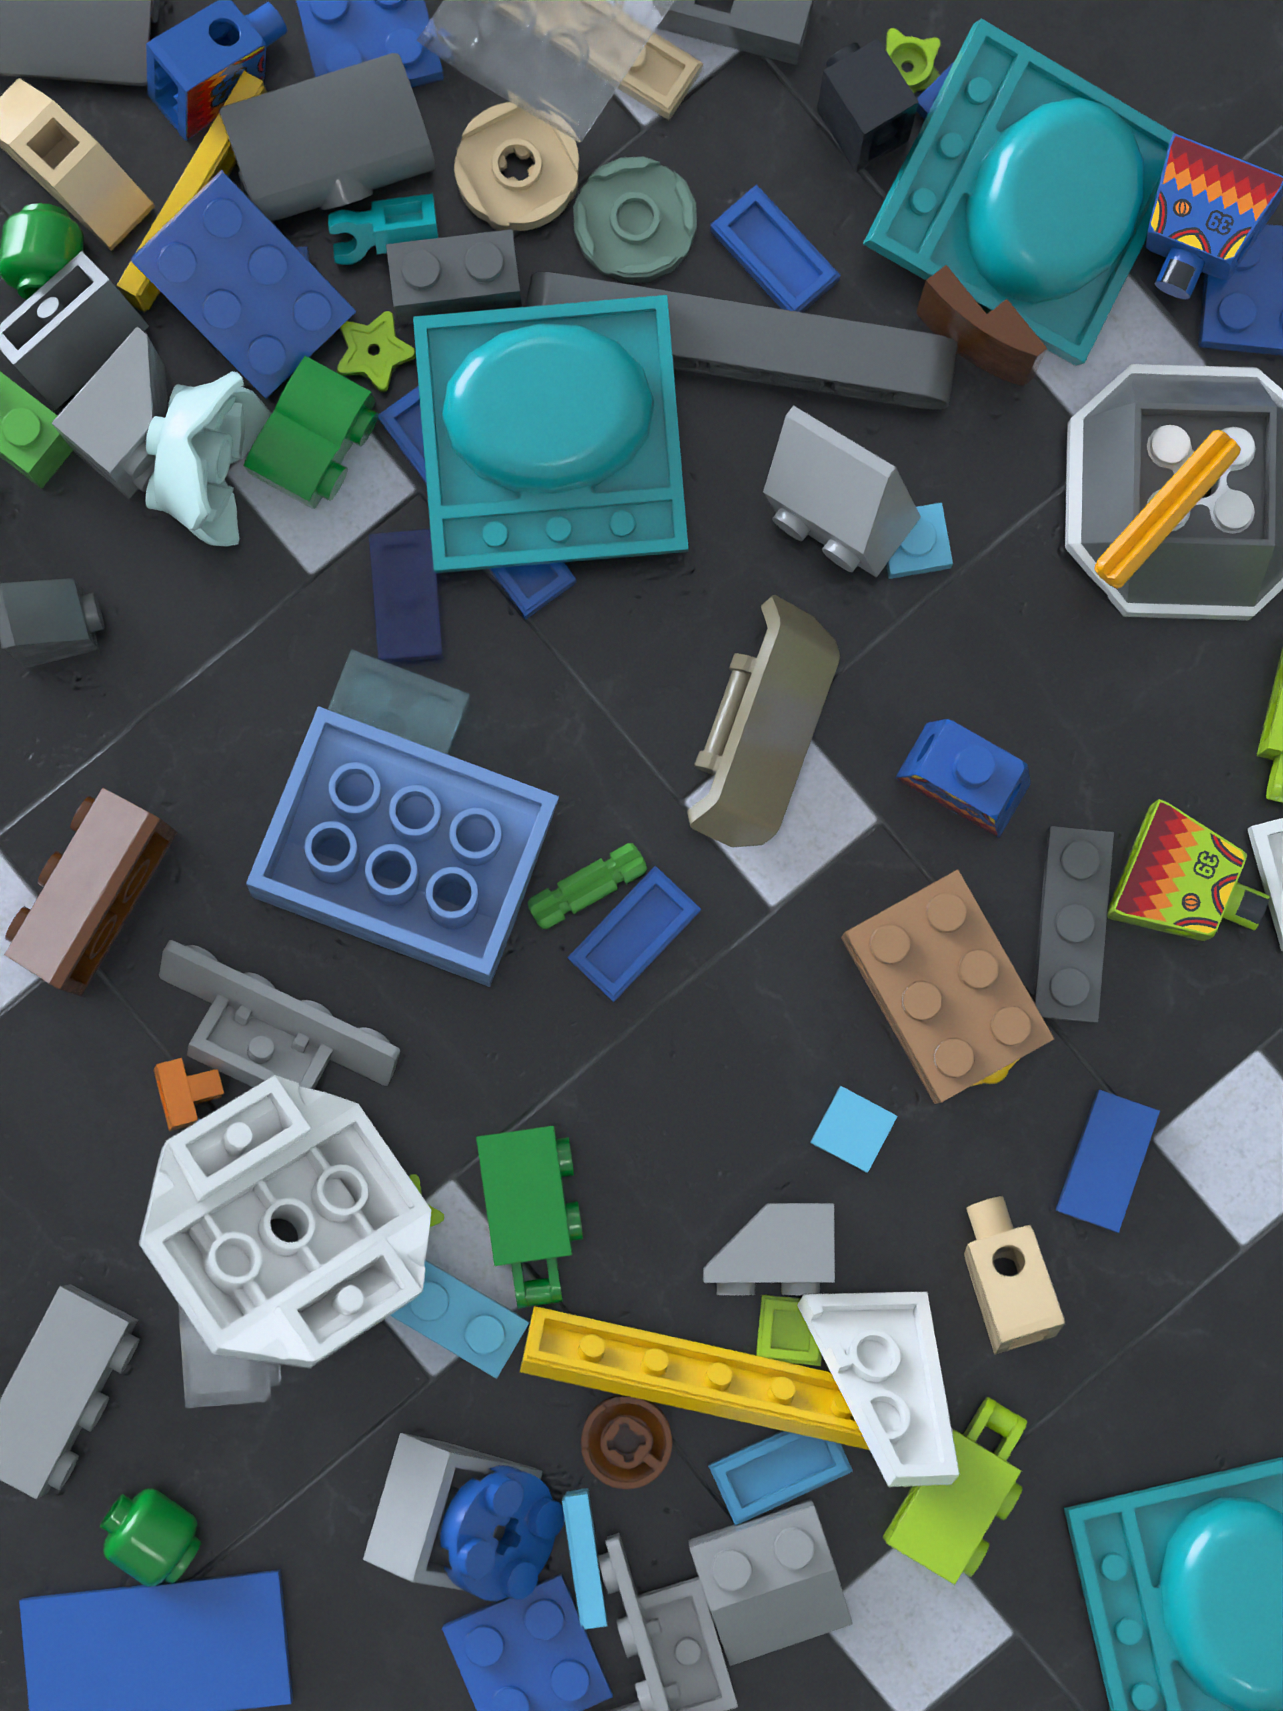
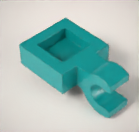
M433 193L372 201V211L353 212L340 210L328 215L330 234L345 232L354 236L349 242L333 244L334 261L337 264L348 265L358 262L366 255L368 249L376 245L377 254L387 253L386 244L439 238Z

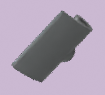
M0 0V76L146 86V43L150 41L151 23H156L158 20L160 0Z
M397 53L380 56L225 105L219 109V114L240 169L238 174L242 191L271 222L318 207L320 210H326L346 205L372 195L374 189L435 170L434 155L404 65L400 55Z

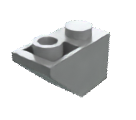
M767 1203L703 1268L704 1283H717V1295H755V1283H781V1295L820 1294V1282H835L834 1204Z

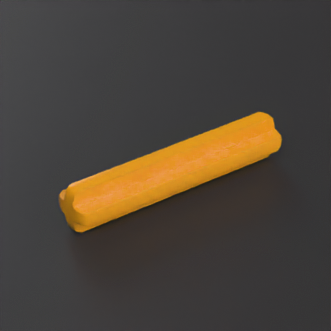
M1221 430L1213 431L1097 560L1094 570L1098 576L1113 588H1121L1237 459L1241 450L1237 442Z

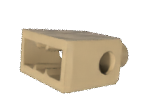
M1003 1196L990 1198L968 1206L966 1209L976 1241L967 1245L964 1256L994 1355L1055 1337L1065 1324L1064 1317L1031 1225L1013 1228ZM1002 1257L1011 1259L1015 1262L1018 1274L1012 1277L999 1274L993 1261Z

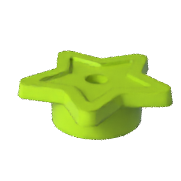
M891 28L887 32V53L912 92L925 91L940 76L934 67V60L941 44L940 40L936 37L926 40L916 37H905L897 29ZM906 62L911 63L913 70L911 72L903 71L902 64Z
M385 311L369 325L346 321L340 327L348 350L338 364L337 373L342 376L362 375L368 378L380 392L388 390L391 375L398 365L416 357V350L396 337L394 315L390 311ZM372 345H377L380 348V352L375 356L368 353V349Z

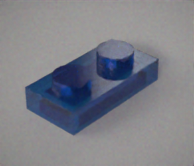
M431 530L369 534L378 659L380 663L444 658L437 573L434 572Z

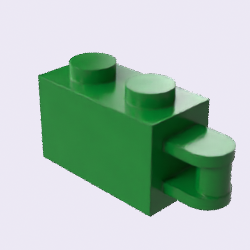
M555 1126L476 1137L494 1266L511 1264L518 1309L563 1302L557 1257L572 1255L571 1241L583 1240L578 1201L566 1203L562 1177L574 1176L569 1137L557 1139ZM546 1259L549 1278L525 1281L522 1262Z

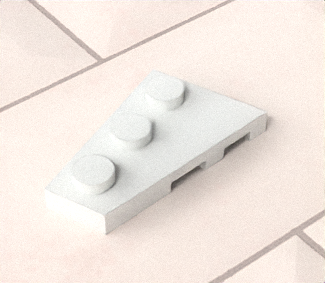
M928 1293L804 1294L797 1306L888 1486L952 1484L959 1476Z

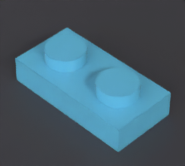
M425 1259L423 1291L417 1298L390 1316L497 1379L530 1321Z

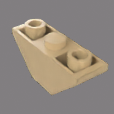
M20 78L0 96V147L112 251L155 207L154 204L107 151L54 100Z

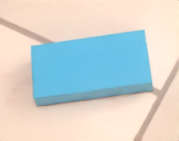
M589 1488L566 1491L562 1503L580 1626H584V1629L607 1626L608 1616L601 1569L598 1561V1548Z

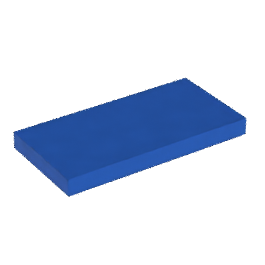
M281 1570L175 1581L173 1584L164 1582L153 1587L137 1585L29 1597L19 1601L29 1711H232L286 1705L294 1701Z

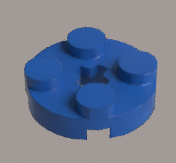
M499 1465L489 1468L495 1473L487 1475L481 1481L471 1478L458 1490L444 1516L440 1532V1544L442 1548L449 1551V1563L452 1570L445 1567L449 1579L458 1588L489 1601H499L508 1597L521 1600L528 1597L537 1585L538 1575L550 1556L555 1536L563 1527L565 1521L564 1510L559 1502L552 1499L549 1488L538 1477L512 1466ZM498 1525L505 1526V1532L500 1541L493 1537L494 1530Z

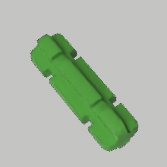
M627 843L609 853L611 859L603 862L600 858L557 883L559 888L552 892L547 888L531 897L527 902L528 908L538 926L542 929H548L564 920L565 916L563 914L572 910L573 914L618 890V883L624 881L627 885L643 876L647 871V865L638 848L633 843Z

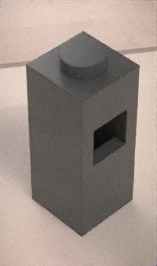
M645 0V3L654 5V28L797 65L813 10L814 0Z

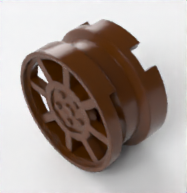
M620 1394L606 1398L594 1407L585 1421L581 1436V1450L584 1461L597 1479L611 1487L634 1489L652 1482L665 1469L672 1451L671 1428L665 1414L651 1401Z

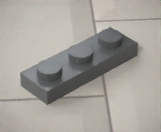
M1050 826L1047 829L1033 1002L1043 1019L1098 1023L1114 832Z

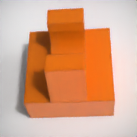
M182 1058L156 1064L153 1069L169 1131L192 1126L198 1121L194 1105L222 1097L221 1095H224L218 1069L186 1076Z

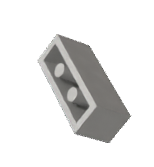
M73 1285L59 1287L0 1399L1 1481L35 1499L47 1494L51 1486L58 1490L62 1489L79 1455L70 1451L82 1428L89 1432L94 1429L108 1403L109 1397L101 1393L112 1370L120 1374L125 1370L138 1346L140 1339L131 1335L138 1319Z

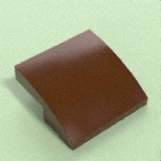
M947 265L926 280L916 314L934 334L956 341L958 343L957 353L1000 379L1025 386L1034 378L1048 348L1008 299L986 314Z

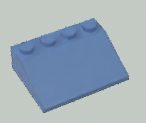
M318 706L246 885L252 898L490 987L515 924L559 796Z

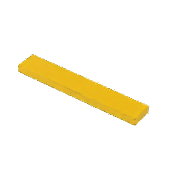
M534 1306L520 1369L521 1373L870 1450L831 1372Z

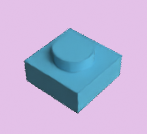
M942 503L916 507L921 517L886 564L889 579L950 569L952 567L953 560Z

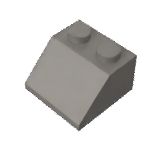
M136 327L51 423L73 452L129 499L138 489L143 492L147 490L149 479L155 471L156 456L150 455L146 451L147 432L155 416L166 418L168 412L165 365L148 336Z
M793 406L784 420L763 491L776 513L772 520L783 531L799 541H803L809 535L825 545L822 549L823 553L841 568L853 572L859 566L877 577L921 517L897 468L797 407Z
M400 1433L363 1560L411 1582L462 1590L447 1575L445 1567L452 1570L449 1563V1551L442 1548L440 1544V1532L444 1516L458 1490L471 1478L481 1481L487 1475L495 1473L489 1468L499 1465L515 1467L541 1479L543 1471L452 1443ZM498 1525L494 1530L493 1537L498 1541L504 1535L505 1526Z
M811 1498L751 1518L736 1526L733 1524L688 1540L693 1561L730 1666L853 1624Z

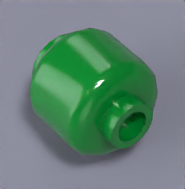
M43 203L25 206L20 212L11 215L3 225L0 246V276L8 286L17 290L20 297L25 300L29 299L81 251L83 252V231L71 219L67 211L60 207Z
M153 1488L141 1491L132 1500L122 1494L111 1506L100 1525L103 1530L108 1532L103 1546L105 1558L147 1587L156 1586L164 1580L173 1584L187 1569L201 1545V1540L195 1537L197 1530L196 1518Z

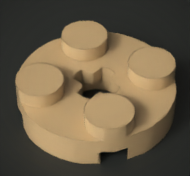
M507 102L486 109L467 125L462 134V141L457 149V157L455 156L454 171L462 199L478 218L488 222L497 231L509 229L525 231L541 227L554 220L575 197L578 190L579 154L572 133L557 115L545 109L542 112L536 108L525 107V103ZM515 152L520 160L531 157L535 164L528 169V178L518 181L515 177L506 178L501 174L507 168L505 157L508 154Z

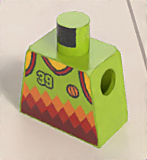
M1159 799L1147 811L1108 905L1107 918L1206 941L1214 937L1222 917L1255 931L1265 913L1270 896L1237 882L1247 858V854L1243 850L1168 802Z

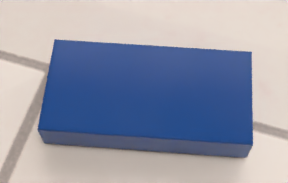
M757 184L710 225V232L783 310L804 313L840 280V274Z
M654 866L567 958L614 1003L701 912V908L660 869Z
M1096 1090L1055 1211L1119 1233L1160 1111L1102 1090Z

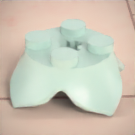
M234 371L214 382L195 387L175 385L170 396L166 418L155 416L149 425L146 438L147 453L156 456L155 471L149 479L146 490L147 508L169 513L200 540L213 546L237 545L239 542L237 508L232 492L234 488L227 485L225 478L230 464L243 459L250 451L258 434L271 415L270 411L253 391L242 387L244 385L243 378L238 372Z

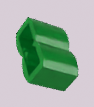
M305 356L288 381L275 410L258 434L243 466L250 475L312 509L317 507L322 498L331 501L339 491L347 475L348 468L341 464L346 453L353 443L362 446L369 438L377 422L379 414L372 410L376 401L372 392Z

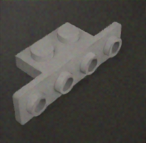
M169 940L162 953L159 977L163 981L212 1003L189 1043L187 1056L214 1069H218V1071L253 1088L272 1076L277 1075L299 1083L300 1087L314 1090L330 1060L381 1085L387 1086L395 1072L400 1049L390 1044L389 1040L381 1033L370 1028H356L333 1017L327 1008L317 1002L297 1000L275 989L271 982L258 974L250 972L241 973L218 962L210 952L199 946H184L174 940Z
M620 1533L607 1536L606 1545L608 1553L598 1555V1561L608 1594L621 1592L627 1616L616 1619L626 1656L629 1658L639 1655L646 1680L635 1683L642 1711H726L738 1707L721 1645L699 1577L638 1595Z

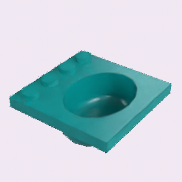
M981 18L973 24L863 245L924 280H927L947 265L986 314L1008 299L1048 348V351L1074 366L1084 364L1147 238L1149 222L1169 143L1174 132Z
M667 295L413 317L435 573L689 552Z
M1283 1457L1064 1508L1111 1711H1283Z

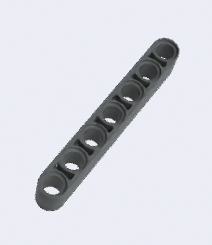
M537 272L533 273L530 277L525 307L667 295L673 369L922 409H944L949 406L958 343L945 336L560 273Z

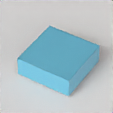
M840 1086L810 1143L868 1173L898 1116Z

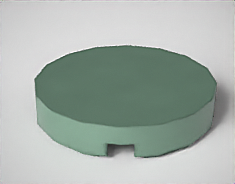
M647 157L619 158L599 167L582 187L573 207L574 235L584 258L602 275L623 283L651 282L671 273L688 256L697 232L696 202L686 181L675 171L673 173L669 168L661 166L660 162Z

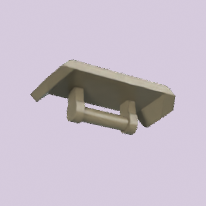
M772 595L761 605L768 629L758 657L734 653L729 670L732 671L705 749L704 751H699L694 765L695 768L715 775L709 794L688 810L687 815L690 827L731 848L763 845L779 831L840 659L835 639L818 620L777 595Z

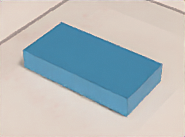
M782 1430L708 1464L735 1526L853 1472L840 1443Z

